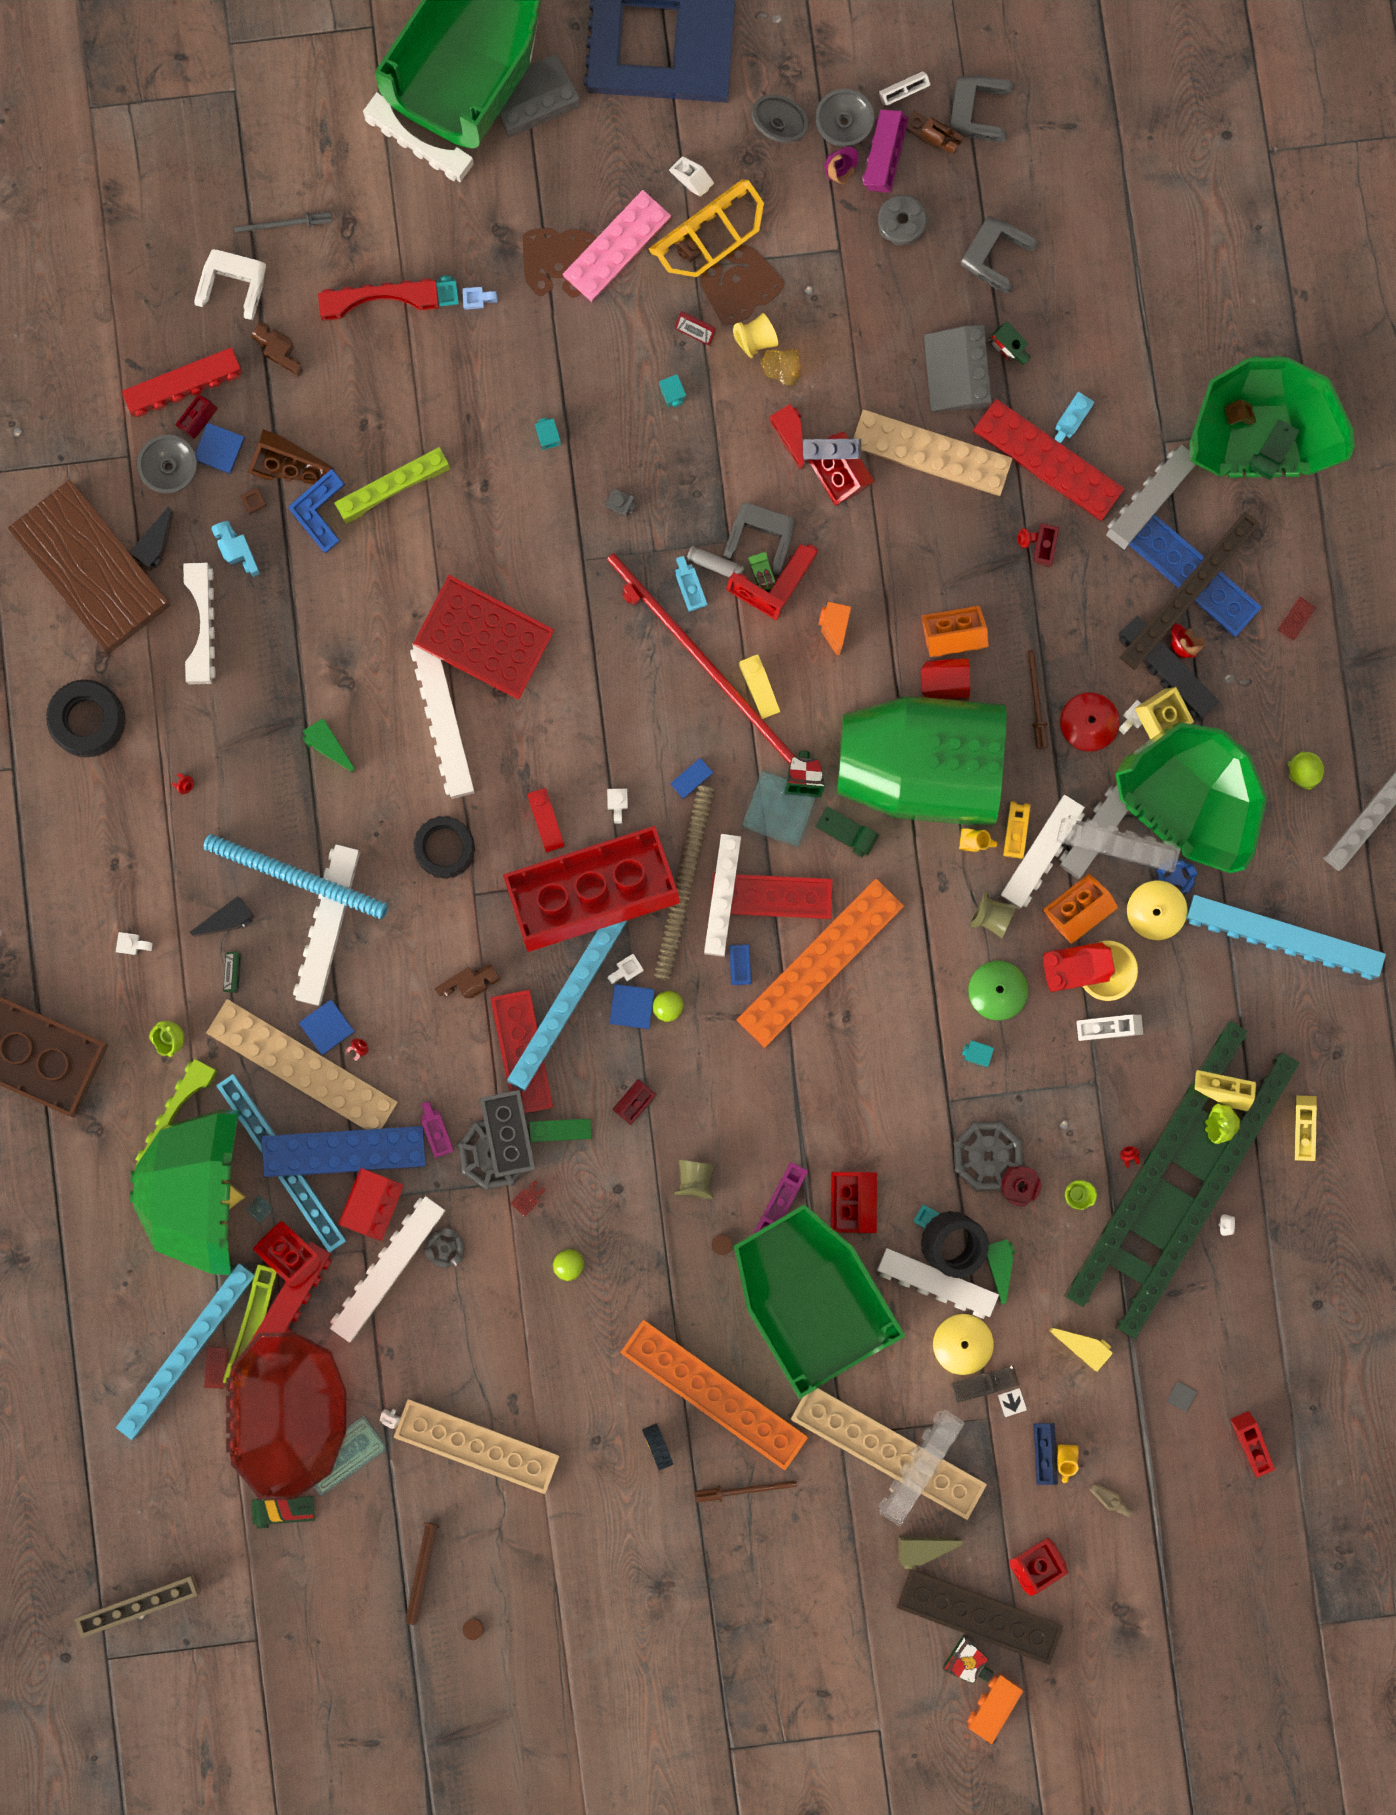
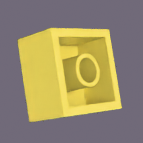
M1176 687L1163 689L1134 708L1150 739L1169 726L1181 722L1188 724L1194 722Z

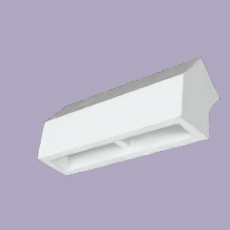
M922 71L879 91L878 96L883 106H887L930 86L927 74ZM922 79L923 83L907 90L906 86ZM902 89V93L889 99L886 98L887 95Z

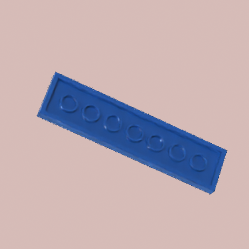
M1155 514L1129 544L1133 550L1177 588L1184 583L1205 558ZM1221 571L1218 572L1194 600L1201 609L1234 637L1240 633L1262 608Z
M423 1126L261 1136L264 1178L357 1172L360 1168L373 1171L426 1166Z

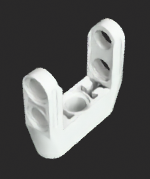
M211 250L203 268L195 297V305L204 307L209 300L215 275H223L250 283L244 304V318L253 320L264 284L266 264L220 250Z

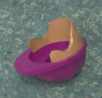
M843 147L828 155L824 166L829 180L840 184L847 183L848 177L855 172V167L859 160L856 149L853 147Z

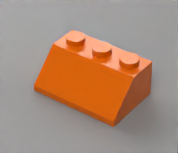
M827 602L826 607L822 606L818 625L822 626L821 632L835 654L840 655L851 607Z
M980 605L921 615L930 657L989 647L987 626Z
M1088 874L1042 910L1061 935L1072 944L1114 912L1118 906L1111 893L1092 875Z
M1000 1673L997 1676H992L988 1683L989 1690L986 1694L983 1693L977 1702L979 1707L976 1712L972 1711L967 1719V1722H969L968 1728L990 1744H993L1023 1693L1020 1685Z

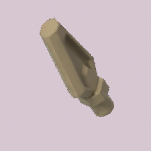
M1096 1483L1091 1486L1090 1491L1108 1511H1116L1119 1514H1124L1126 1517L1131 1515L1132 1510L1126 1507V1503L1122 1502L1120 1494Z

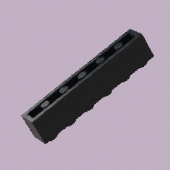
M1136 616L1118 634L1120 637L1119 641L1127 648L1147 625ZM1161 640L1143 660L1147 665V671L1152 676L1156 675L1161 680L1160 684L1164 689L1177 688L1193 719L1197 718L1200 721L1219 703L1213 694Z

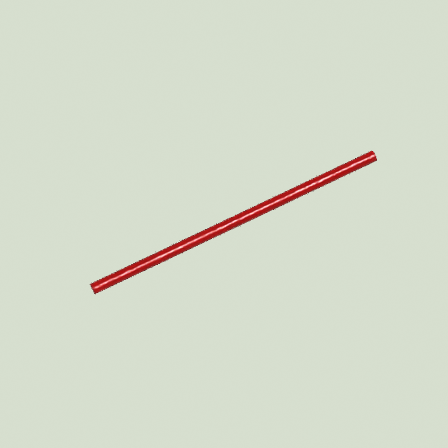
M614 553L611 554L607 561L627 583L631 584L640 598L790 765L791 759L796 756Z

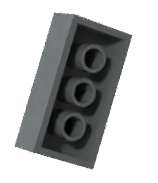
M516 1090L480 1098L495 1178L536 1170L521 1091Z

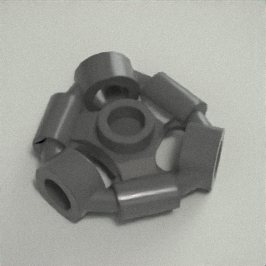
M443 1228L439 1232L435 1231L427 1240L428 1244L424 1248L427 1261H431L436 1267L445 1269L452 1266L456 1267L464 1259L463 1250L465 1246L462 1237L458 1236L456 1230ZM441 1236L453 1237L454 1240L452 1242H445L441 1239ZM432 1246H436L439 1251V1257L436 1259ZM454 1250L458 1251V1254L449 1261V1254Z

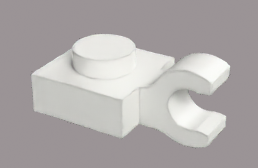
M1138 700L1123 715L1127 719L1119 728L1123 735L1132 725L1138 729L1142 724L1134 709L1141 704Z
M607 789L608 810H614V824L622 823V810H628L627 789Z
M119 932L116 952L137 955L138 949L152 951L153 943L139 941L140 935Z
M632 954L616 964L619 970L609 975L608 980L611 984L617 982L622 977L629 981L644 970L635 955Z

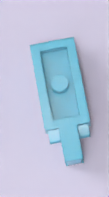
M1077 392L1056 425L1055 430L1059 432L1054 439L1061 444L1065 437L1071 438L1093 406L1094 401Z
M684 556L676 558L679 569L675 570L676 578L688 612L706 607L707 602L695 568H693L692 564L687 566Z

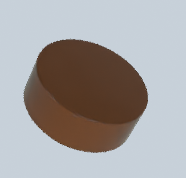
M718 1235L712 1241V1249L716 1254L725 1255L732 1248L730 1238L725 1235Z
M477 1619L466 1621L462 1629L464 1636L470 1640L478 1639L483 1633L482 1623Z

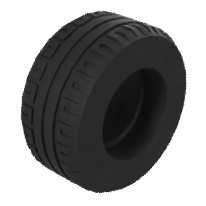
M81 679L62 686L50 699L46 713L47 728L51 737L61 748L79 757L89 758L105 754L106 751L108 752L119 742L124 732L123 729H125V711L119 698L108 687L93 680ZM90 700L101 706L104 712V721L96 733L86 737L78 736L71 731L68 725V717L75 705Z

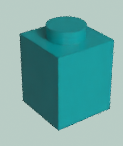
M677 374L659 381V387L668 407L673 406L675 408L684 404L686 394Z
M547 417L538 420V423L535 424V429L542 451L561 445L554 418L549 419Z
M971 1040L969 1044L965 1043L962 1052V1055L965 1056L964 1061L987 1068L994 1047Z

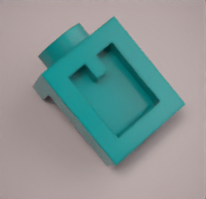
M451 275L440 276V279L436 280L439 307L459 304L456 278H451Z
M923 1204L913 1222L926 1228L931 1219L938 1216L939 1213Z

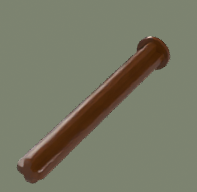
M423 1523L425 1529L405 1622L410 1625L417 1624L436 1530L440 1526L438 1524Z

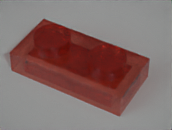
M207 1347L204 1388L225 1389L226 1383H223L227 1370L228 1348Z

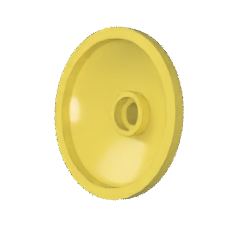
M1154 880L1140 885L1132 893L1127 905V915L1131 926L1138 934L1151 940H1164L1174 936L1183 927L1187 918V903L1182 892L1176 886L1165 881ZM1158 908L1161 913L1154 915L1153 910Z
M1101 941L1112 950L1115 972L1111 975L1110 982L1083 986V988L1097 999L1105 1001L1117 1000L1127 995L1134 987L1138 977V964L1131 950L1125 945L1115 941Z
M957 1314L944 1320L937 1328L933 1339V1349L938 1362L948 1371L960 1375H968L981 1370L989 1362L994 1348L993 1336L988 1326L981 1319L969 1314ZM963 1341L968 1342V1347L965 1349L961 1347Z

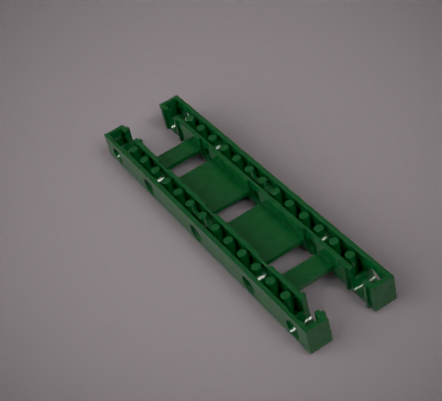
M1232 1021L1227 1022L1199 1071L1222 1075L1228 1064L1234 1060L1232 1057L1241 1042L1246 1040L1247 1037L1245 1036L1248 1031ZM1283 1052L1273 1058L1274 1067L1267 1077L1260 1080L1261 1084L1255 1092V1100L1248 1111L1241 1110L1243 1111V1118L1240 1121L1238 1132L1231 1140L1221 1142L1220 1144L1212 1142L1208 1137V1132L1205 1131V1128L1208 1127L1205 1121L1210 1114L1202 1110L1209 1097L1195 1090V1075L1064 1294V1297L1080 1307H1084L1086 1303H1089L1090 1300L1088 1299L1098 1282L1102 1281L1101 1277L1108 1265H1111L1141 1284L1134 1297L1130 1298L1131 1307L1124 1318L1117 1320L1118 1324L1115 1327L1129 1337L1136 1339L1300 1062ZM1170 1161L1203 1180V1185L1196 1197L1189 1196L1161 1178ZM1129 1230L1162 1249V1254L1155 1266L1148 1265L1120 1248Z

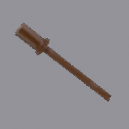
M1028 650L1036 723H1033L1032 727H1034L1036 748L1043 749L1048 748L1046 726L1048 724L1047 722H1042L1034 650Z
M790 1481L721 1490L719 1485L718 1488L695 1491L696 1502L714 1500L722 1502V1496L796 1487L797 1482Z

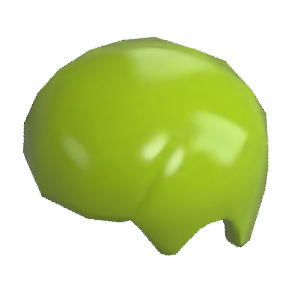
M672 990L659 993L653 1002V1013L664 1022L674 1021L684 1009L682 997Z
M1075 1180L1066 1187L1064 1196L1066 1202L1073 1209L1085 1210L1095 1204L1097 1192L1090 1182Z
M571 1248L560 1251L553 1262L554 1273L559 1279L565 1281H572L578 1278L584 1268L583 1256L577 1250Z

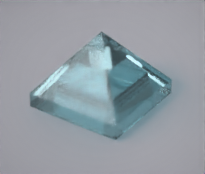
M260 1195L246 1209L260 1224L274 1210Z

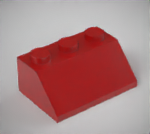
M845 432L831 435L827 439L849 438ZM808 459L835 506L862 492L874 482L861 459Z
M360 1168L338 1225L382 1241L404 1184Z
M831 1172V1228L835 1232L877 1233V1172Z

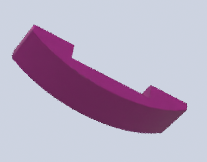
M792 1162L789 1163L754 1234L786 1215L808 1170Z

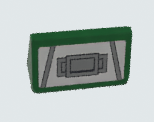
M239 952L226 953L223 992H239L241 954Z

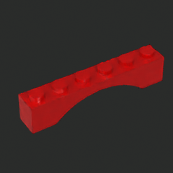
M425 278L421 279L420 282L414 283L407 280L395 285L393 283H382L381 286L373 287V285H363L357 289L344 287L338 291L324 289L318 293L320 317L322 321L342 319L355 307L378 299L402 301L418 310L439 309L436 281Z

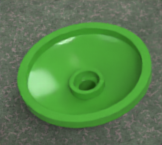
M991 961L980 966L972 975L968 987L969 999L974 1009L983 1017L997 1021L1006 1020L1018 1014L1026 1004L1028 983L1024 974L1015 965L1005 961ZM997 986H1001L1003 988L1002 993H998L996 991Z

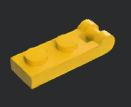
M1010 801L1003 856L1024 858L1030 804L1028 803L1021 805ZM1015 812L1023 813L1022 818L1015 817Z

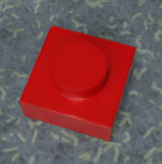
M628 583L623 586L624 593H622L625 601L628 604L631 602L633 606L639 604L640 597L631 584Z

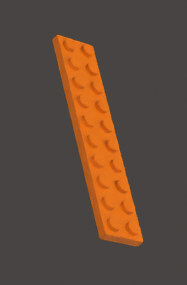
M875 879L736 1021L765 1048L883 929L904 905Z
M644 1319L620 1352L783 1470L787 1469L808 1439L805 1434Z

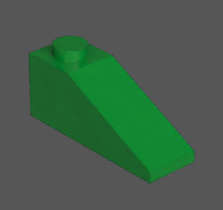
M324 719L303 730L306 736L302 738L308 747L313 746L317 752L352 773L356 772Z
M591 1119L530 1122L531 1143L592 1139Z
M1008 1239L989 1244V1252L986 1256L997 1294H999L1000 1304H1006L1013 1265L1012 1254H1015L1012 1242H1008Z

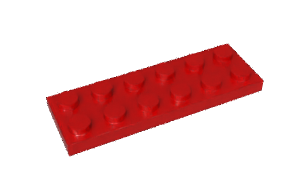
M713 873L712 895H713V888H714V881H715V874H716V873ZM736 874L730 915L831 919L832 879Z
M530 990L490 998L506 1079L509 1078L538 1030ZM544 1061L525 1093L521 1091L525 1113L553 1108ZM507 1083L509 1092L519 1090Z

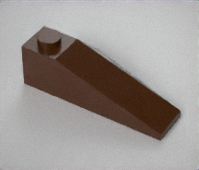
M263 429L247 473L267 480L280 478L291 482V480H301L304 483L315 484L327 472L335 468L286 438Z

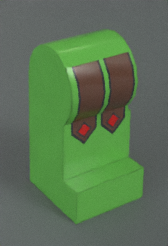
M766 552L749 557L748 561L758 587L765 591L771 590L775 580Z

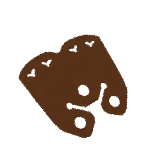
M538 228L523 234L524 275L527 284L538 296H543L553 287L552 281L543 273H540L541 268L552 278H565L563 273L596 240V237L591 233L576 229H569L560 234L551 228ZM544 234H546L547 236H548V235H552V236L549 237L548 239H546V237L544 236ZM534 235H537V236L534 238V240H532L531 238H529V236L533 237ZM568 236H572V237H573V236H576V237L574 238V240H572V239L569 238ZM583 237H586L587 239H591V241H588V242L586 243V242H585V239H584ZM556 263H561L563 265L561 271H556L554 269V265ZM540 280L545 282L543 289L537 287V282ZM568 280L563 282V291L570 297L575 298L581 294L578 289H570L571 283Z
M739 245L727 257L731 263H748L749 267L733 266L724 273L722 286L717 284L722 273V266L715 263L701 274L702 288L720 320L725 325L735 324L748 318L756 305H766L771 302L784 286V281L754 248L745 245ZM736 250L742 251L743 256L741 258L734 256ZM711 268L716 271V275L713 277L707 274ZM734 274L740 276V281L737 283L732 281ZM773 284H778V286L775 287V290H773ZM763 293H764L765 295H768V296H764V298L761 299ZM741 308H747V310L743 311V313L741 314ZM729 314L735 316V318L727 319Z

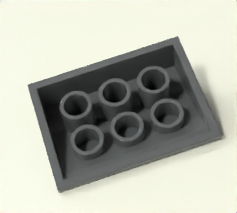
M556 54L530 65L499 113L500 120L509 138L580 107V99Z
M984 325L964 326L925 334L924 346L930 411L942 412L989 408L991 392Z

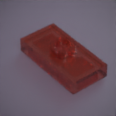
M1299 597L1277 630L1294 641L1316 607L1302 597Z

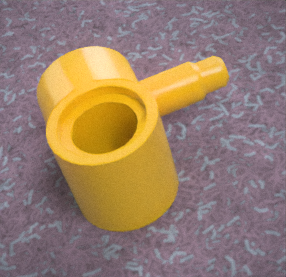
M961 829L960 850L978 852L979 850H986L988 847L997 846V841L991 839L990 834L986 830Z
M1057 1444L1058 1471L1062 1474V1482L1067 1483L1070 1476L1078 1472V1445Z

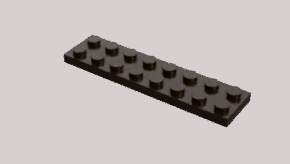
M913 1569L909 1570L897 1604L898 1609L1048 1665L1052 1661L1064 1627L1058 1623Z

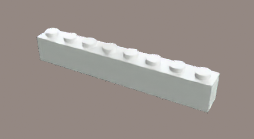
M413 645L410 653L412 660L417 661L418 668L415 669L417 680L422 681L423 687L420 688L422 700L426 699L428 706L424 707L427 719L431 718L432 726H429L432 738L436 737L437 745H434L436 756L441 757L442 764H439L441 776L445 775L447 783H444L446 795L450 794L451 799L475 794L442 660Z
M335 844V848H331L329 853L330 867L326 868L324 873L326 881L330 880L332 883H337V885H343V888L346 886L348 890L351 889L360 851ZM320 894L318 897L321 899L320 906H316L313 918H316L315 925H311L309 930L310 944L305 946L303 954L306 957L305 964H301L298 976H301L300 983L295 985L293 993L296 996L295 1000L321 1006L346 910L344 903L340 904L338 901H333V898L328 899L327 896L322 897Z
M427 1196L424 1199L421 1197L414 1205L416 1209L412 1215L408 1214L401 1223L404 1227L400 1232L395 1231L390 1238V1241H392L388 1249L386 1247L382 1249L378 1255L380 1258L376 1265L373 1263L366 1272L368 1276L365 1281L360 1280L354 1288L357 1291L352 1298L349 1296L342 1305L344 1307L342 1313H336L330 1323L333 1325L330 1329L349 1343L356 1337L446 1212L445 1209Z

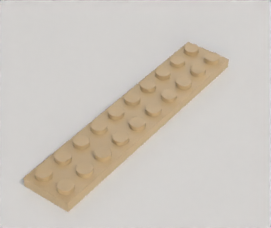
M228 999L206 1032V1034L365 1130L383 1129L398 1104L397 1101Z
M819 1388L801 1399L791 1417L792 1421L968 1520L987 1485Z

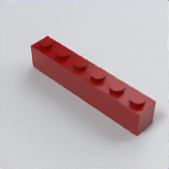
M231 347L121 392L132 417H142L147 414V411L162 409L167 403L172 401L173 403L180 402L185 396L190 394L192 396L198 395L205 388L218 387L221 385V382L225 380L233 381L243 373Z
M309 1242L308 1246L321 1257L318 1268L299 1286L291 1287L285 1282L247 1346L249 1350L267 1360L277 1356L280 1351L279 1343L282 1339L284 1341L287 1339L291 1332L288 1329L292 1321L294 1323L297 1322L301 1315L299 1310L302 1304L307 1305L312 1296L309 1294L312 1287L316 1288L322 1279L320 1276L323 1269L327 1270L332 1262V1259H330L331 1253L312 1242Z

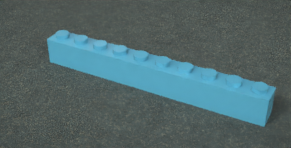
M1197 895L1191 897L1187 910L1186 920L1189 921L1190 925L1196 927L1201 925L1208 926L1209 931L1220 933L1221 930L1227 932L1229 937L1239 939V936L1247 938L1246 942L1258 945V942L1266 944L1265 948L1275 951L1279 948L1285 950V954L1295 957L1297 954L1302 955L1306 961L1315 962L1318 960L1323 962V966L1329 968L1341 967L1345 973L1354 974V972L1361 974L1362 978L1373 980V978L1380 976L1386 956L1382 952Z
M628 920L597 930L507 1079V1083L525 1093Z
M232 1074L216 1086L232 1110H241V1115L238 1118L262 1153L261 1136H274L276 1134L238 1077ZM304 1175L278 1177L329 1253L348 1241Z
M242 1263L237 1265L117 1425L116 1429L131 1440L136 1439L252 1284L255 1276L253 1271Z

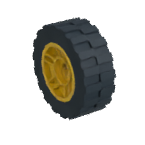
M657 1423L642 1429L658 1470L660 1471L674 1465Z

